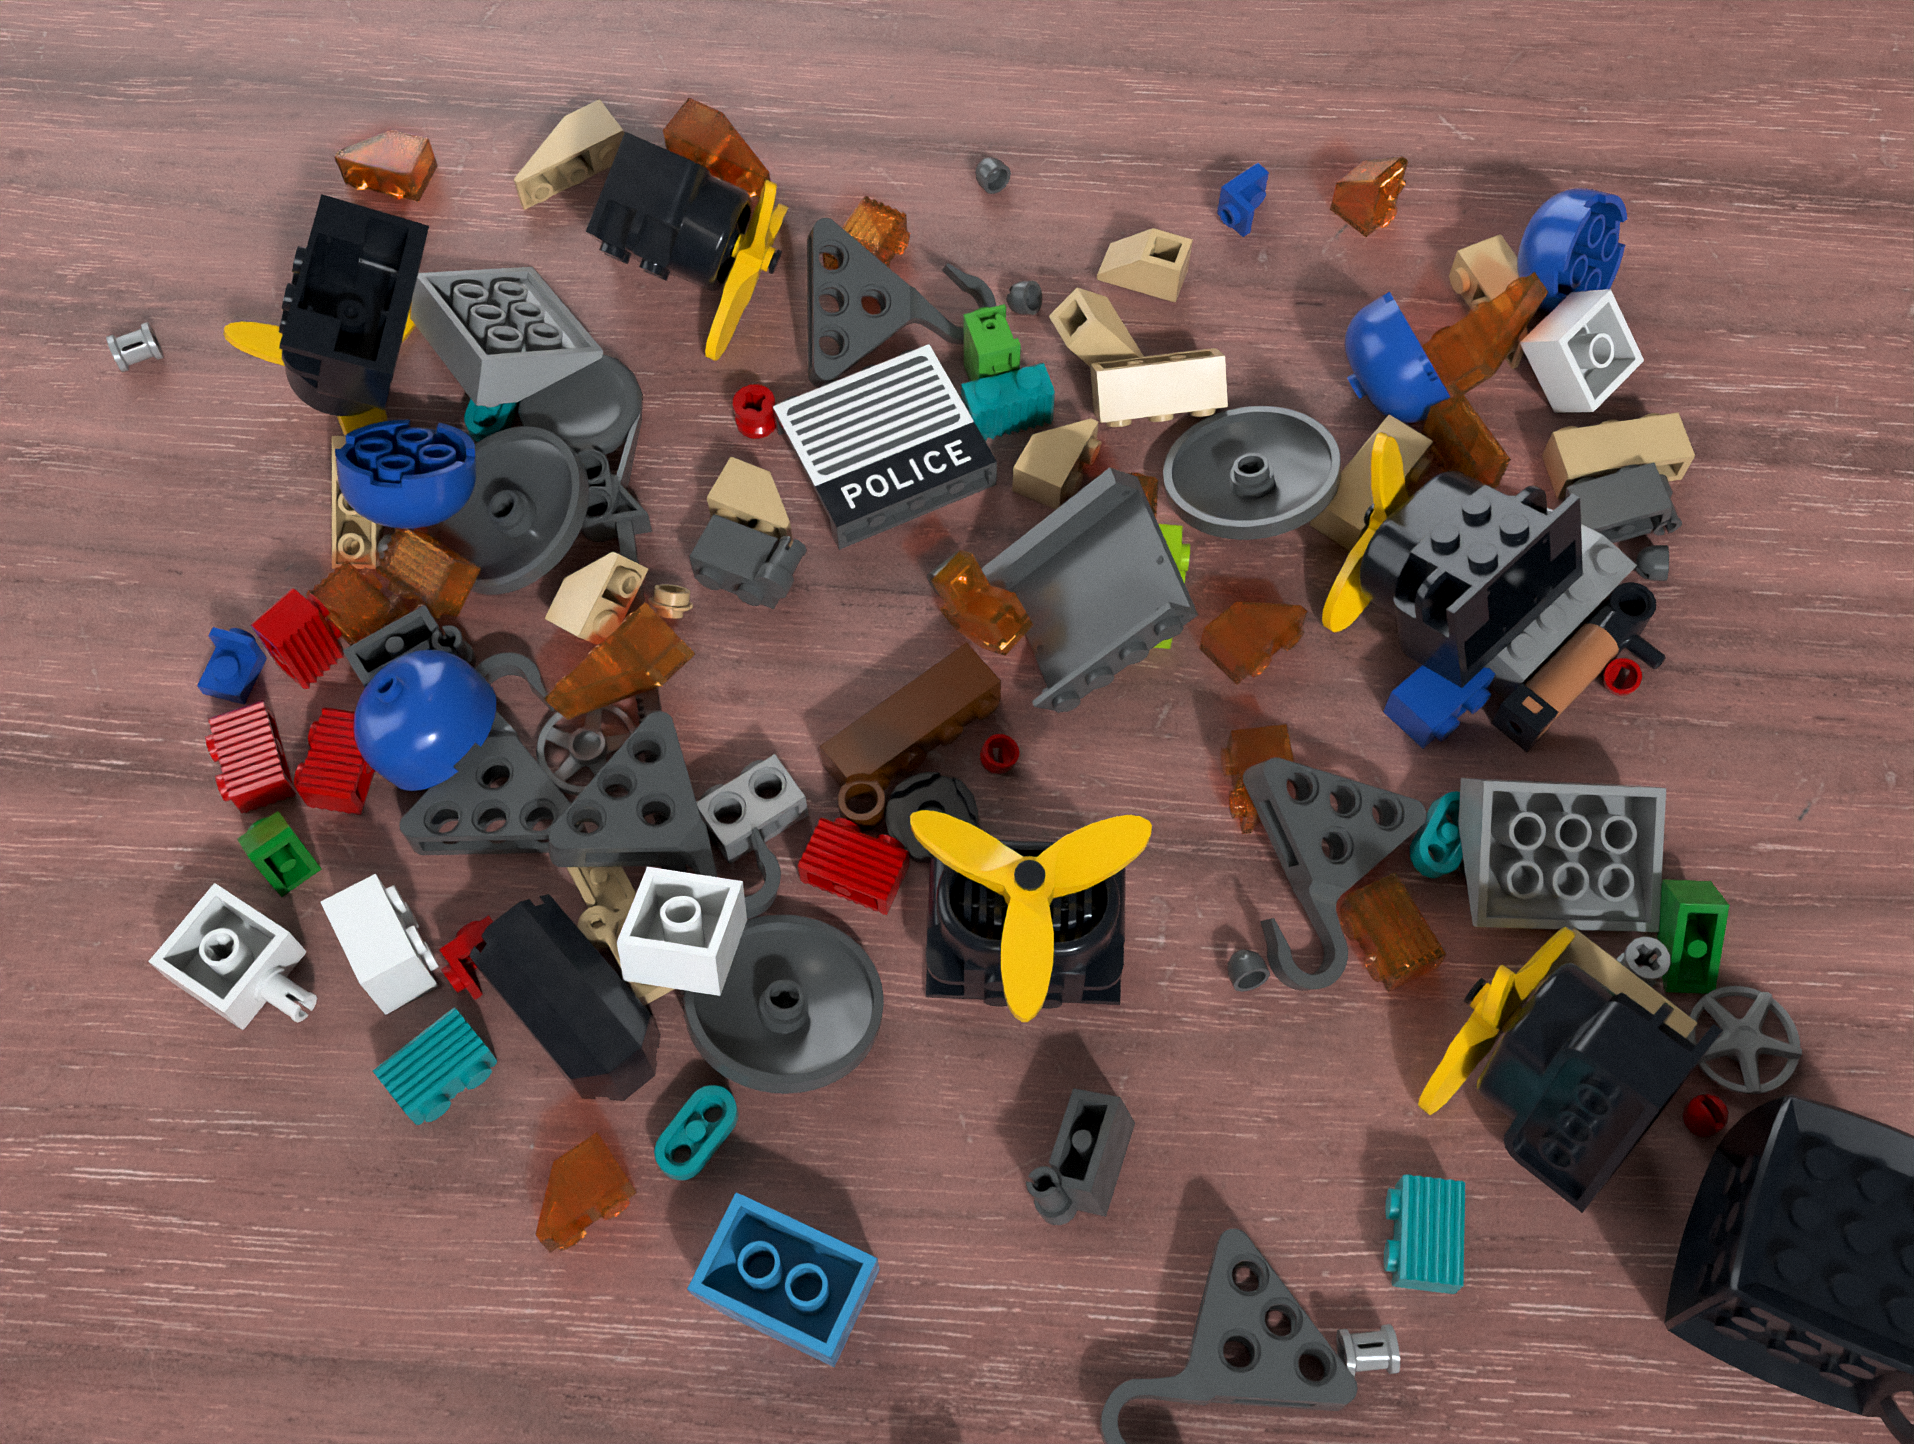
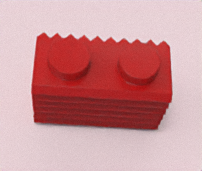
M292 588L250 624L270 656L276 662L275 664L303 689H310V683H317V677L324 676V671L330 670L331 665L337 664V659L344 658V652L337 641L342 636V633L327 618L330 612L313 594H309L305 598L296 589Z
M264 700L208 718L212 734L205 736V741L213 761H219L222 773L216 775L215 779L221 797L225 802L231 800L241 813H248L250 810H257L259 807H266L269 803L275 804L278 800L284 801L287 797H294L296 795L275 716Z
M324 707L322 708V715L319 717V721H314L311 724L308 734V744L311 749L308 750V757L305 759V762H301L297 766L294 776L296 791L306 805L311 808L317 807L321 810H335L361 815L375 770L368 765L357 748L353 729L354 711Z
M821 817L798 863L800 881L887 915L910 866L909 851L904 850V845L891 836L880 834L876 839L861 833L860 827L850 820L835 818L834 822Z

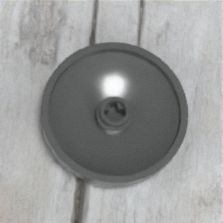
M1249 406L1231 409L1198 422L1175 441L1164 462L1163 478L1165 492L1173 511L1189 526L1206 534L1237 540H1253L1277 536L1308 523L1331 503L1341 481L1340 451L1337 442L1328 429L1303 413L1274 406Z
M537 427L508 428L476 443V482L470 499L458 513L449 519L428 526L429 546L435 562L449 578L470 591L479 594L498 595L510 593L534 583L560 562L573 545L582 528L589 501V483L584 464L578 454L560 437L550 431Z
M767 915L747 920L721 995L717 996L686 990L684 995V1015L687 1030L693 1044L705 1061L716 1071L735 1083L758 1091L782 1094L816 1090L840 1080L853 1071L866 1058L877 1039L884 1006L883 989L879 974L874 963L861 946L851 937L829 924L796 915Z

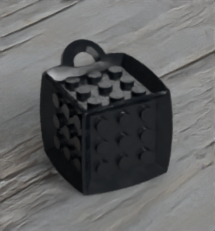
M1793 1094L1766 1102L1745 1114L1726 1133L1717 1146L1695 1197L1683 1232L1671 1280L1664 1321L1667 1330L1709 1355L1770 1384L1842 1410L1866 1417H1880L1892 1435L1901 1444H1914V1425L1906 1418L1894 1399L1895 1394L1898 1392L1909 1391L1914 1395V1136L1860 1114Z

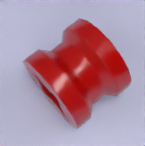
M750 384L739 389L733 397L736 426L738 431L748 438L761 439L769 436L776 429L773 406L776 405L773 392L767 387L760 384ZM753 407H759L761 411H756Z

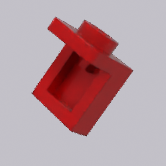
M489 915L481 921H472L463 926L457 932L455 939L439 949L448 962V965L441 969L445 977L457 993L466 988L474 1000L483 994L469 975V973L477 968L469 955L474 947L481 953L487 943L481 936L487 926L493 922Z

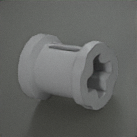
M148 322L141 324V329L117 338L113 334L106 336L109 349L121 372L128 371L129 365L152 357L157 360L164 358L157 337Z
M1652 937L1634 939L1627 946L1625 952L1616 959L1651 987L1656 983V979H1659L1668 971L1670 966V954L1667 948L1659 940ZM1656 954L1657 958L1653 961L1651 957Z
M1391 1324L1382 1325L1380 1331L1350 1334L1347 1329L1337 1330V1355L1354 1377L1356 1372L1386 1369L1389 1374L1399 1373L1400 1352L1396 1333Z

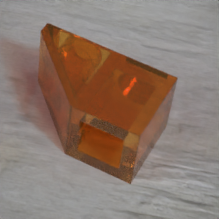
M395 130L386 131L338 150L334 156L345 184L356 189H368L387 194L396 199L405 198L417 202L420 201L438 166L429 138Z
M1403 156L1364 160L1336 183L1330 210L1365 237L1369 236L1379 226L1385 228L1397 214L1398 208L1396 203L1399 194L1406 184L1404 175L1408 160Z
M1236 601L1204 627L1199 649L1238 685L1249 675L1253 678L1260 675L1271 663L1272 656L1280 649L1288 651L1300 641L1304 635L1302 628L1308 611L1301 605Z
M1287 724L1231 730L1227 747L1221 748L1222 771L1224 776L1231 775L1233 790L1229 791L1228 795L1229 809L1233 819L1239 818L1242 834L1252 833L1261 821L1243 783L1244 772L1253 765L1275 757L1294 762Z
M598 1132L553 1161L535 1233L539 1241L550 1253L557 1248L563 1251L577 1244L586 1235L585 1229L601 1217L604 1220H609L623 1212L630 1204L629 1198L637 1193Z

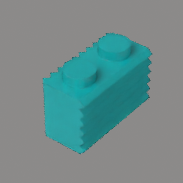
M1044 363L961 384V400L985 441L988 437L994 440L996 435L1002 437L1004 433L1010 435L1012 431L1018 433L1020 429L1026 431L1028 427L1034 429L1036 425L1043 426L1044 423L1051 424L1053 421L1055 390Z
M454 1007L375 1068L373 1073L405 1114L417 1126L422 1124L424 1120L432 1122L441 1117L450 1108V1099L455 1098L457 1093L463 1092L465 1087L471 1090L485 1082L492 1073L491 1067L495 1066L498 1061Z
M1403 1175L1395 1184V1189L1389 1188L1387 1191L1385 1214L1386 1219L1394 1221L1393 1240L1387 1239L1385 1243L1384 1270L1392 1272V1287L1456 1294L1464 1287L1465 1182L1462 1180L1454 1181L1452 1179L1444 1180L1442 1178L1422 1177L1420 1175Z

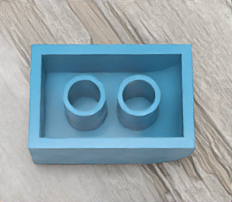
M736 1192L687 1290L700 1301L730 1318L835 1367L880 1269L878 1258Z

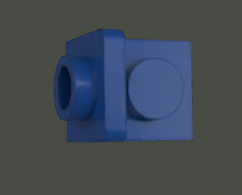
M1256 163L1221 187L1217 214L1226 226L1233 228L1242 237L1251 232L1254 211L1266 196L1265 190L1269 172L1259 163Z
M213 627L208 636L216 648L197 687L205 695L245 705L267 658L256 643V638L249 632L239 628H230L229 631Z

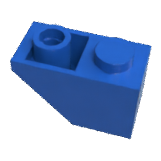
M1422 665L1391 692L1383 712L1424 749L1435 738L1440 742L1448 738L1459 726L1460 721L1458 718L1467 710L1471 714L1476 713L1489 700L1492 694L1488 691V688L1495 673L1490 668H1483L1461 688Z

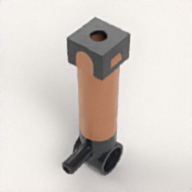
M1628 582L1617 586L1610 598L1531 679L1525 685L1521 683L1501 703L1491 724L1528 752L1545 735L1553 721L1624 648L1628 649L1652 669H1657L1666 659L1665 655L1640 636L1656 610L1654 594L1640 583ZM1622 610L1628 611L1633 616L1624 613Z

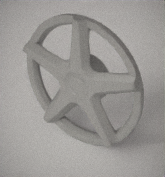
M583 701L571 704L554 714L541 730L536 747L537 762L560 791L578 796L586 786H575L565 781L584 766L589 767L596 776L607 763L606 755L609 752L618 750L637 727L627 713L612 704L601 701ZM588 708L584 727L576 730L573 734L553 728L565 715L579 709ZM602 709L617 715L626 724L629 733L605 737L601 732ZM546 739L567 749L570 753L569 757L555 773L551 772L545 760L544 747ZM617 787L610 788L606 792H613Z
M1726 986L1709 992L1696 1003L1689 1017L1697 1022L1701 1012L1705 1009L1723 1030L1720 1037L1715 1040L1697 1064L1712 1081L1737 1093L1761 1094L1776 1089L1790 1078L1802 1055V1049L1800 1048L1798 1031L1792 1018L1773 999L1772 994L1744 986ZM1727 996H1742L1755 1001L1742 1019H1737L1716 1000ZM1769 1009L1783 1024L1789 1044L1762 1033L1761 1028ZM1695 1026L1687 1036V1039L1694 1045H1697ZM1760 1054L1788 1058L1784 1069L1776 1078L1760 1085L1758 1056ZM1723 1056H1728L1738 1061L1745 1085L1732 1083L1720 1077L1706 1064V1061Z

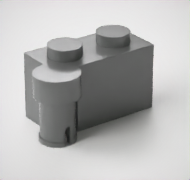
M1654 462L1642 466L1636 464L1628 465L1619 469L1614 474L1600 478H1582L1566 488L1565 500L1572 493L1580 497L1581 524L1603 534L1612 543L1651 533L1652 529L1655 535L1662 536L1665 533L1663 526H1666L1669 534L1676 531L1682 525V521L1678 517L1670 498L1673 491L1665 475L1659 474Z
M713 514L689 557L694 578L704 587L711 590L723 589L736 594L739 599L752 606H759L761 604L775 609L779 599L785 598L794 583L792 575L802 557L806 554L807 549L797 539H794L791 547L788 546L791 541L790 536H783L779 541L778 538Z
M425 605L343 650L364 687L388 663L414 651L441 650L461 657L474 668L477 663L472 647L466 641H463L461 632L451 625L442 626L445 632L443 636L438 624Z
M1073 1088L1049 1160L1052 1168L1048 1166L1035 1168L1028 1176L1033 1182H1026L1028 1192L1034 1197L1036 1210L1047 1223L1051 1225L1066 1224L1074 1218L1077 1211L1107 1216L1135 1126V1122L1121 1097Z

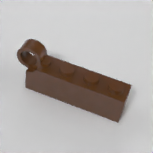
M967 642L820 745L822 765L841 787L838 793L840 817L852 821L860 827L861 831L872 830L883 821L886 812L884 791L889 786L891 779L903 771L911 772L924 762L930 751L940 744L942 746L951 744L961 735L966 725L976 718L978 720L987 718L999 706L1001 700V680ZM858 795H868L877 802L873 810L864 814L852 812L848 809L847 804L853 797Z

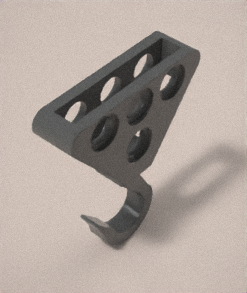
M821 218L815 223L807 237L808 379L814 386L820 388L826 382L836 380L895 333L912 323L923 325L949 343L964 344V328L957 327L948 321L916 288L908 285L830 218ZM829 253L833 255L838 261V269L828 270L820 264L819 254ZM949 263L944 266L942 271L962 291L970 294L976 300L979 308L996 306L995 297L983 280L976 276L968 275ZM830 295L835 298L839 306L838 312L829 313L820 306L819 296ZM861 298H874L879 303L880 313H867L862 307ZM822 337L834 339L839 346V353L837 355L824 353L820 348L819 339Z
M500 653L488 657L475 668L490 685L503 676L515 675L522 677L529 683L532 692L551 711H555L552 701L545 690L542 676L537 666L529 658L517 653ZM496 711L493 725L483 745L480 747L474 743L471 749L454 765L458 772L444 782L431 787L400 820L401 832L414 852L419 855L549 853V842H539L537 840H548L550 828L571 803L523 746L518 733ZM499 778H509L501 787H490ZM545 819L553 820L548 828L541 831L533 830L539 821ZM458 821L451 831L439 832L441 827L447 822ZM494 821H505V824L499 830L493 832L486 831L487 827ZM584 822L579 823L575 827L580 832L588 833ZM496 840H506V841H504V842H502V843H492V842H490V841H496ZM443 841H459L454 844L443 843Z
M662 711L649 714L552 825L548 833L549 858L557 867L676 866L683 864L690 866L695 874L717 877L707 827L700 817L674 722L669 714ZM649 753L654 755L657 760L644 763L635 757L639 754ZM613 787H621L628 791V794L623 797H612L606 791ZM649 814H660L667 821L654 825L648 823L644 817ZM581 822H593L599 828L590 833H583L575 827ZM757 827L753 829L752 843L758 869L764 878V885L755 894L745 897L747 919L762 914L772 905L777 896L781 879L778 860L767 848Z
M1275 757L1249 767L1244 772L1243 783L1286 873L1293 892L1303 905L1321 940L1324 957L1321 966L1315 973L1308 974L1303 972L1293 961L1291 948L1274 918L1261 921L1267 944L1268 963L1278 980L1289 988L1299 991L1322 989L1332 985L1340 978L1348 960V945L1336 912L1337 900L1426 821L1427 813L1424 805L1416 799ZM1287 780L1295 788V799L1287 791ZM1330 794L1337 800V812L1330 804ZM1373 807L1377 810L1379 814V824L1375 821L1373 817ZM1322 839H1324L1329 846V858L1326 857L1322 851Z
M1228 1229L1221 1234L1214 1247L1183 1372L1172 1377L1132 1379L1119 1385L1110 1394L1103 1407L1100 1418L1101 1437L1104 1444H1127L1119 1432L1118 1415L1121 1408L1134 1399L1147 1398L1203 1406L1209 1403L1339 1411L1355 1398L1358 1390L1357 1382L1247 1234L1239 1229ZM1237 1268L1251 1270L1257 1277L1258 1289L1250 1292L1239 1289L1233 1281L1232 1271ZM1270 1311L1283 1313L1289 1319L1291 1325L1290 1334L1286 1336L1273 1334L1266 1326L1265 1314ZM1239 1342L1244 1345L1249 1352V1365L1243 1368L1230 1365L1223 1354L1224 1344ZM1311 1355L1321 1362L1324 1369V1376L1321 1381H1310L1301 1374L1298 1366L1300 1356Z

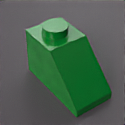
M279 811L270 817L257 820L249 827L245 834L237 839L251 862L281 897L322 870Z
M1662 879L1660 922L1657 938L1670 954V966L1668 971L1662 976L1663 988L1666 992L1708 994L1716 990L1730 905L1711 881Z

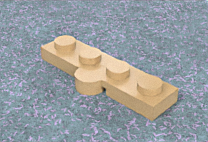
M622 866L566 867L588 907L579 917L577 927L596 949L609 946L621 968L617 940L635 898L636 891ZM628 981L635 996L644 1006L674 990L673 988Z

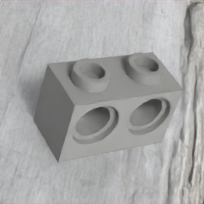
M775 754L764 761L756 760L742 770L740 776L725 785L717 784L704 792L700 800L696 802L700 817L707 827L708 834L729 864L754 850L752 843L754 827H757L763 841L767 842L809 815L805 795ZM768 788H775L781 791L776 797L771 799L759 797V794ZM734 812L741 815L737 821L730 824L719 822L720 818L727 813Z

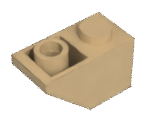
M1152 228L1110 243L1097 274V280L1176 303L1188 272L1193 239Z
M1077 287L1049 315L1066 346L1089 367L1090 363L1144 357L1106 296Z
M1090 418L1033 434L1013 467L1012 491L1053 509L1063 505L1067 496L1071 498L1077 494L1083 479L1081 471L1086 463L1092 465L1095 462L1102 442L1097 440L1099 421Z
M730 457L707 496L711 518L713 514L778 538L779 541L783 536H790L791 541L788 546L791 547L793 539L790 521L770 471Z
M611 552L564 578L545 619L579 638L609 650L645 578L648 568L620 554Z

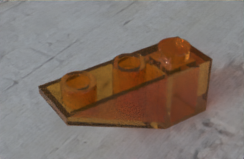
M688 98L663 129L666 150L702 165L710 171L712 176L744 189L750 197L760 199L765 180L770 181V173L723 112Z
M1535 272L1527 277H1520L1506 287L1503 293L1491 301L1477 304L1469 311L1468 316L1452 326H1445L1439 329L1428 342L1422 345L1443 384L1456 399L1495 375L1548 294V290Z
M645 602L636 611L627 615L622 624L603 643L596 645L589 652L588 657L569 675L561 678L544 700L568 720L663 686L695 653Z

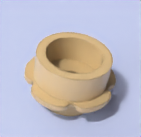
M656 585L654 587V596L649 598V603L657 608L656 614L665 618H682L683 612L693 608V603L689 601L690 590L682 586Z

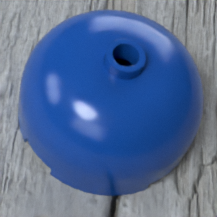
M1573 188L1552 196L1534 213L1522 236L1517 258V271L1524 285V294L1533 305L1550 314L1571 292L1610 289L1618 272L1625 249V244L1618 243L1620 222L1627 220L1626 207L1619 196L1588 188Z
M1390 291L1357 312L1347 328L1344 344L1347 360L1354 372L1347 379L1359 399L1367 395L1374 407L1385 417L1391 415L1403 423H1415L1426 420L1454 404Z
M410 419L378 422L345 435L346 444L341 449H335L338 483L345 500L362 517L386 527L413 529L443 522L458 513L465 506L475 487V444L468 434L444 423H439L437 430L410 427Z
M441 650L410 652L384 666L363 690L354 714L353 729L357 748L371 768L399 789L417 791L436 786L458 772L454 765L471 749L474 743L480 747L483 745L494 722L496 695L493 687L461 657Z

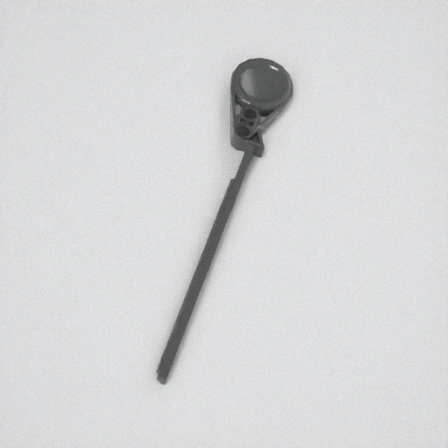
M603 354L601 359L519 402V416L523 426L542 428L560 437L578 454L584 464L587 476H597L596 478L588 479L589 501L581 528L583 535L593 542H605L612 538H618L620 554L639 564L635 535L652 532L648 513L627 490L642 423L643 393L635 374L618 359ZM626 442L617 475H613L605 455L614 452ZM604 512L600 516L591 517L594 513ZM641 584L624 618L634 680L633 684L635 687L634 691L638 704V716L641 719L639 720L640 724L649 714L662 711L643 584ZM644 753L646 763L657 760L654 755ZM660 814L653 815L654 820L657 821L654 823L655 825L662 824L667 821V819ZM683 864L661 866L662 869L687 873V866ZM680 990L681 995H685V990Z

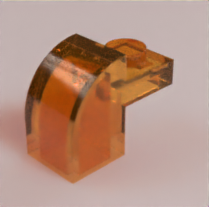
M960 550L931 580L945 602L940 608L944 617L957 631L983 649L1006 656L1033 626L1017 595L1014 592L991 586L972 553Z

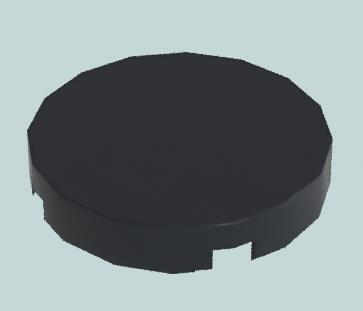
M928 771L912 775L901 782L890 795L891 798L887 803L885 812V825L888 835L899 840L904 845V850L909 851V858L916 862L930 863L931 859L935 856L915 838L910 822V816L913 812L920 810L937 811L968 822L976 827L978 823V808L972 792L962 781L953 776L952 779L947 776H941L939 772Z

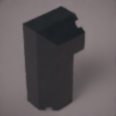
M550 894L539 896L543 904L537 906L530 899L520 901L487 926L481 936L487 943L481 953L474 947L469 955L470 958L554 1061L559 1071L581 1098L596 1099L595 1097H608L610 1100L625 1101L656 1074V1054L661 1035L651 1013Z

